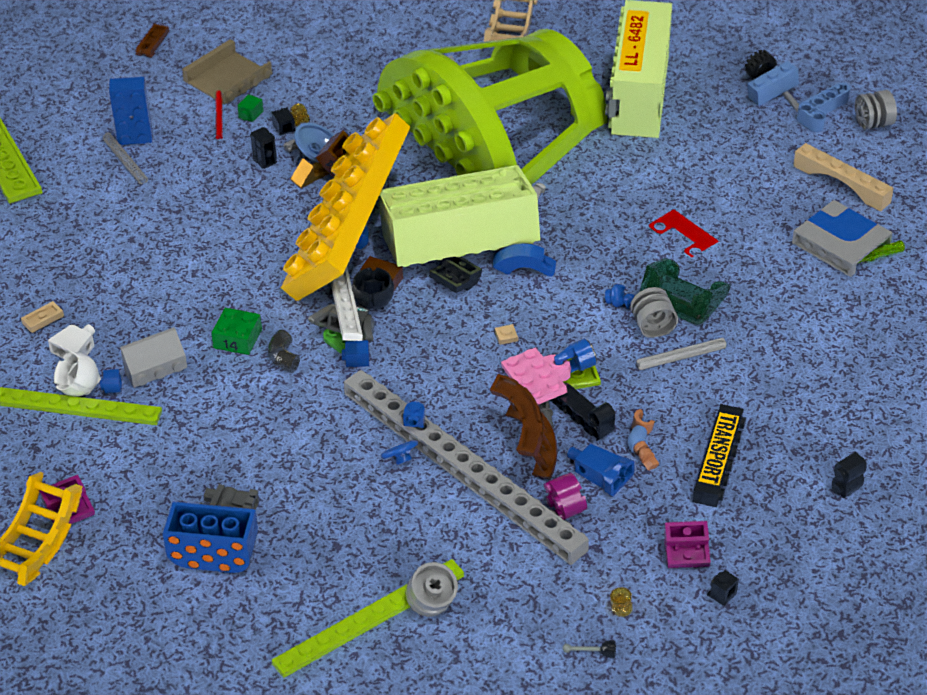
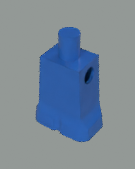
M591 443L583 451L571 447L567 453V457L575 461L576 473L601 487L612 497L626 484L635 472L634 460L619 456Z

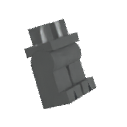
M218 484L217 489L206 488L204 501L210 502V504H200L257 509L259 493L258 490L254 489L245 492Z

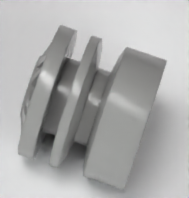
M889 90L874 92V94L858 95L855 100V114L858 123L863 130L877 128L878 125L880 127L893 125L897 118V107L892 93Z
M656 287L647 288L633 298L630 309L644 336L648 338L664 336L675 329L678 323V316L665 290Z

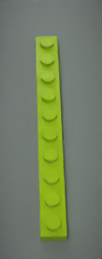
M0 387V406L156 426L162 414V407Z
M453 559L443 563L452 570L457 580L464 577V571ZM407 584L271 659L273 666L285 678L410 607L405 593Z

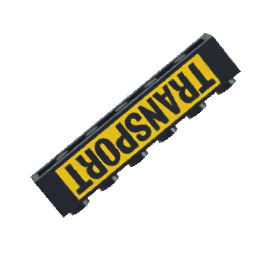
M720 404L695 484L693 503L717 508L718 502L723 501L725 494L723 486L727 487L729 481V474L727 472L732 471L734 460H731V458L737 455L738 446L736 443H740L742 437L740 429H744L746 417H743V408Z

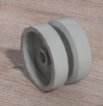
M437 562L425 563L418 567L407 584L405 593L408 604L416 613L426 617L437 616L443 613L457 595V578L452 570L444 564Z

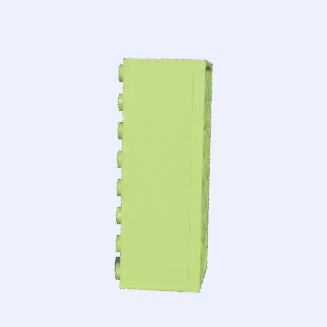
M518 165L386 188L381 190L378 197L382 234L397 267H408L416 263L424 264L432 260H443V258L454 256L462 257L465 254H478L482 251H494L514 244H532L535 241H540L537 193Z

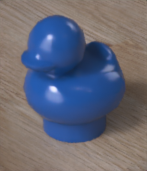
M615 284L611 289H606L605 291L606 303L612 304L617 308L625 304L626 308L629 309L635 296L631 293L625 295L624 290L626 287L622 284Z

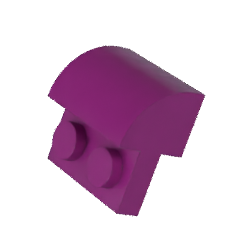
M78 475L51 485L62 490L74 484L83 486L77 512H72L69 524L95 515V510L86 495V489ZM39 490L44 508L58 513L62 499Z
M707 521L665 522L664 546L667 567H710Z

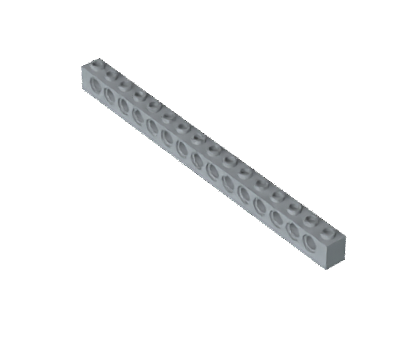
M360 370L344 381L345 395L407 442L417 440L418 445L415 448L567 563L572 565L588 552L589 539L584 533L576 530L568 521L561 519L553 510H549L538 499L529 495L525 489L518 487L510 478L505 477L495 467L487 464L480 456L475 455L467 446L459 443L452 435H448L437 424L428 420L426 416L424 428L404 426L403 413L407 403L401 400L397 394L389 391L383 384L374 380L370 374Z

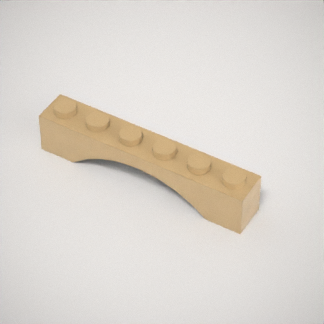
M807 143L795 151L793 165L795 168L807 174H825L839 179L852 188L865 204L879 211H882L891 203L893 187Z

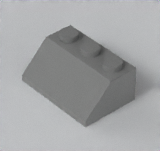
M174 327L120 347L125 374L134 388L187 368L186 356Z

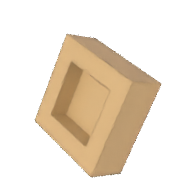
M513 324L495 328V334L500 345L518 341Z

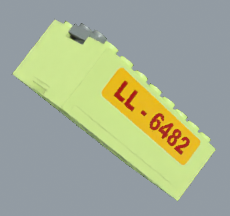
M625 0V7H621L612 77L610 79L611 88L606 93V101H609V104H606L605 114L609 117L608 128H611V134L659 138L669 58L672 3Z

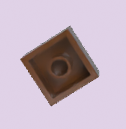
M344 130L332 136L315 157L333 178L335 174L331 172L332 166L341 156L346 154L342 146L349 136Z

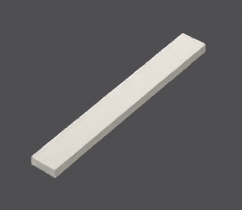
M346 267L343 275L331 281L342 340L362 341L363 334L348 268Z

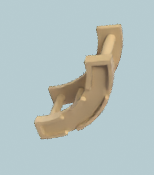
M494 0L493 8L496 11L495 15L491 14L489 22L491 28L488 27L485 30L484 42L527 36L531 25L533 7L537 5V0H512L529 2L528 13L504 11L501 7L502 1L505 0ZM499 18L526 19L525 26L501 24ZM502 30L520 32L522 34L521 36L498 34V32Z

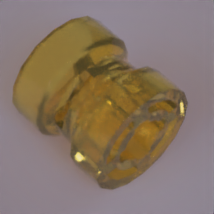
M300 103L293 105L290 112L295 119V125L298 127L302 122L309 123L310 117L306 106Z
M624 587L615 588L610 594L612 612L620 617L630 615L633 611L631 592Z

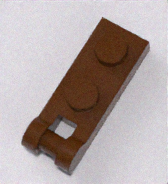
M153 24L137 46L136 55H146L152 58L156 49L170 32L169 26Z

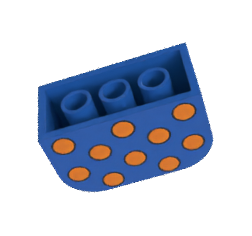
M172 502L163 531L167 557L174 564L188 569L238 573L246 570L249 566L258 534L256 509Z

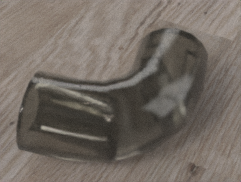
M278 330L268 344L269 358L277 367L294 373L299 366L300 356L287 350L293 341L291 335L285 330Z

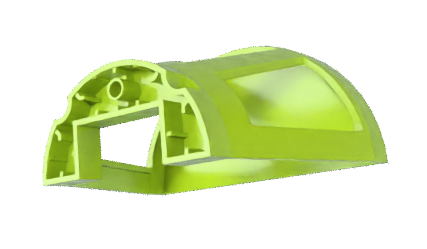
M539 29L527 36L412 51L385 66L379 78L377 93L372 96L373 103L379 112L386 111L390 115L396 113L410 126L409 131L413 133L416 142L421 146H429L434 151L436 158L441 163L448 162L452 165L459 176L517 165L508 135L496 111L562 87L569 99L571 115L574 116L575 120L573 124L521 169L531 185L591 131L608 123V115L605 114V97L601 85L593 77L592 66L572 41L551 29ZM495 47L490 58L460 66L449 57L443 55V53ZM508 68L518 74V76L484 88L479 87L473 77Z

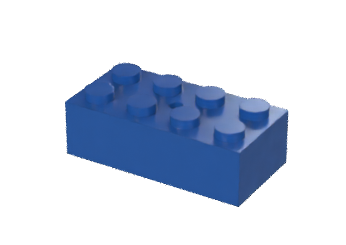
M145 76L110 79L109 94L118 143L120 145L152 143L153 128Z

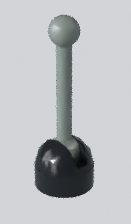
M607 640L601 647L570 646L565 644L563 651L566 653L570 651H600L607 658H615L616 640Z

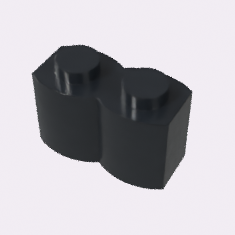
M857 452L850 454L834 466L835 477L832 479V490L843 498L861 488L864 484L863 474L866 472L867 463Z

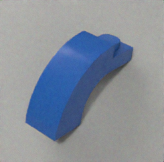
M514 244L499 250L494 255L493 268L502 273L510 274L517 268L527 267L552 277L555 274L556 261L551 257L545 256L544 248L540 246Z

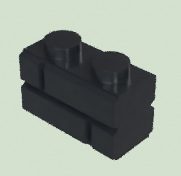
M265 127L251 132L253 160L262 169L277 164L275 136Z

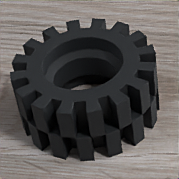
M759 50V53L756 51L754 56L752 54L749 56L751 59H747L746 68L744 69L754 80L776 68L777 63L776 59L768 51Z

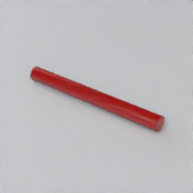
M220 90L216 91V139L223 138L222 91Z

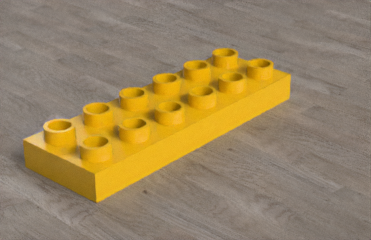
M396 113L384 121L379 117L375 118L366 127L363 135L360 136L357 132H354L343 143L342 148L346 151V154L341 156L332 166L331 172L335 176L323 186L319 193L323 201L315 206L308 215L307 219L312 224L310 228H307L299 235L295 242V245L300 249L298 253H295L287 260L283 267V271L287 273L281 289L295 301L301 300L343 275L410 129V126Z

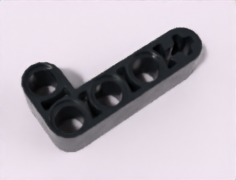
M565 383L567 393L551 399V402L565 414L568 413L575 423L583 426V430L590 436H594L596 441L612 433L615 429V411L613 407L607 402L596 407L569 383Z

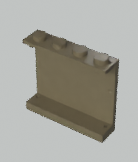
M229 39L184 67L182 73L184 82L215 100L216 91H222V104L225 105L239 95L246 93L253 86H257L264 79L269 78L272 75V66L270 61L260 66L238 54L235 49V41Z

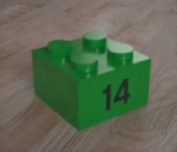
M225 307L211 332L213 348L249 355L262 331L261 315Z

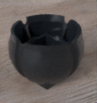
M371 267L359 271L354 276L352 283L354 299L359 305L368 310L384 309L394 294V283L390 274L384 269L377 267L374 271Z

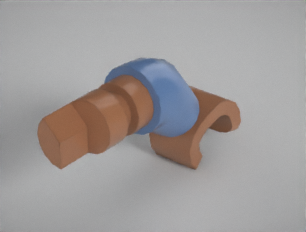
M639 409L634 413L631 424L632 431L627 438V443L632 453H636L646 469L650 471L659 465L646 440L647 434L653 430L655 421H642L643 411Z

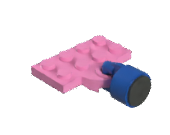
M584 338L569 344L566 349L557 355L543 357L535 347L502 361L501 365L510 378L515 379L531 392L539 405L567 393V388L563 381L571 378L570 373L578 370L581 372L595 366L597 357L591 343Z

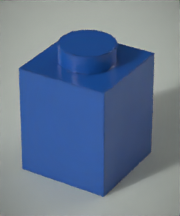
M368 340L345 341V349H342V361H346V367L369 366Z

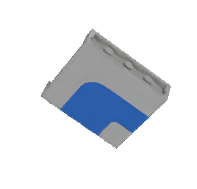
M833 200L794 230L792 243L851 277L855 274L856 265L879 245H891L893 232Z

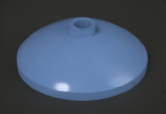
M303 123L297 127L294 133V139L299 150L315 162H318L315 157L328 140L334 136L330 130L315 123Z

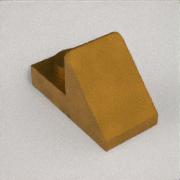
M302 159L290 180L302 189L329 173L320 163L316 162L311 165L308 161Z

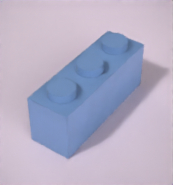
M786 61L747 83L748 98L760 106L799 84L798 68L789 61Z

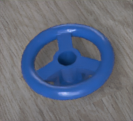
M408 441L388 449L381 454V458L386 459L395 456L397 464L412 459L410 451L418 445V441Z

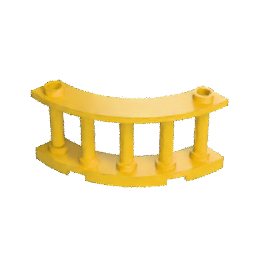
M43 472L29 476L21 506L13 522L0 538V566L17 572V584L26 586L40 575L38 570L43 564L47 565L60 549L72 525L68 523L72 512H77L83 486L74 484L62 490L43 483ZM39 490L62 499L58 513L35 505L39 496ZM32 513L55 521L49 533L46 534L26 527ZM21 534L43 541L36 552L13 545ZM10 552L27 560L17 564L4 559L3 556Z

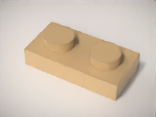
M52 301L21 317V321L33 333L64 317V313Z

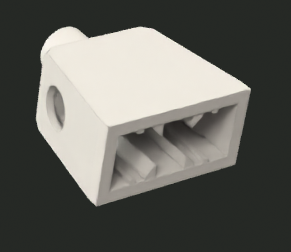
M89 324L83 329L75 325H69L48 340L50 352L61 358L68 352H79L88 355L94 348L92 336L95 333L94 328Z

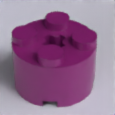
M572 473L564 474L544 483V488L548 494L545 497L550 508L555 507V513L561 519L565 520L587 510L585 495L581 496L580 489L582 488Z

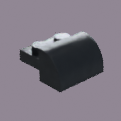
M455 256L443 258L442 265L429 271L430 278L455 293L464 289L466 291L470 290L478 283L482 274V268L463 257Z

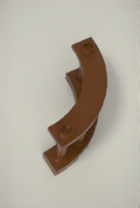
M497 374L490 388L491 393L509 401L510 406L505 414L507 417L514 418L523 423L516 451L520 455L530 456L535 459L536 464L532 472L533 476L551 480L557 462L558 451L556 435L550 422L541 412L538 403L526 387L519 384L513 378Z

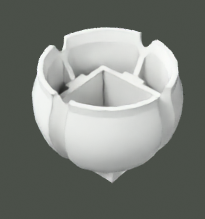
M66 353L63 356L64 361L59 360L55 369L54 383L57 384L56 388L64 394L73 397L90 394L101 380L95 362L83 353Z

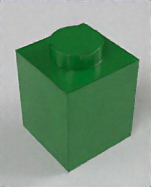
M248 94L237 105L239 118L244 121L254 122L264 111L263 100Z

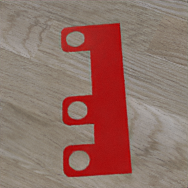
M675 209L649 224V227L658 234H663L673 227L692 240L694 244L684 250L691 258L694 255L690 254V249L699 248L702 252L719 242ZM660 222L664 223L666 228L664 230H657L654 225Z

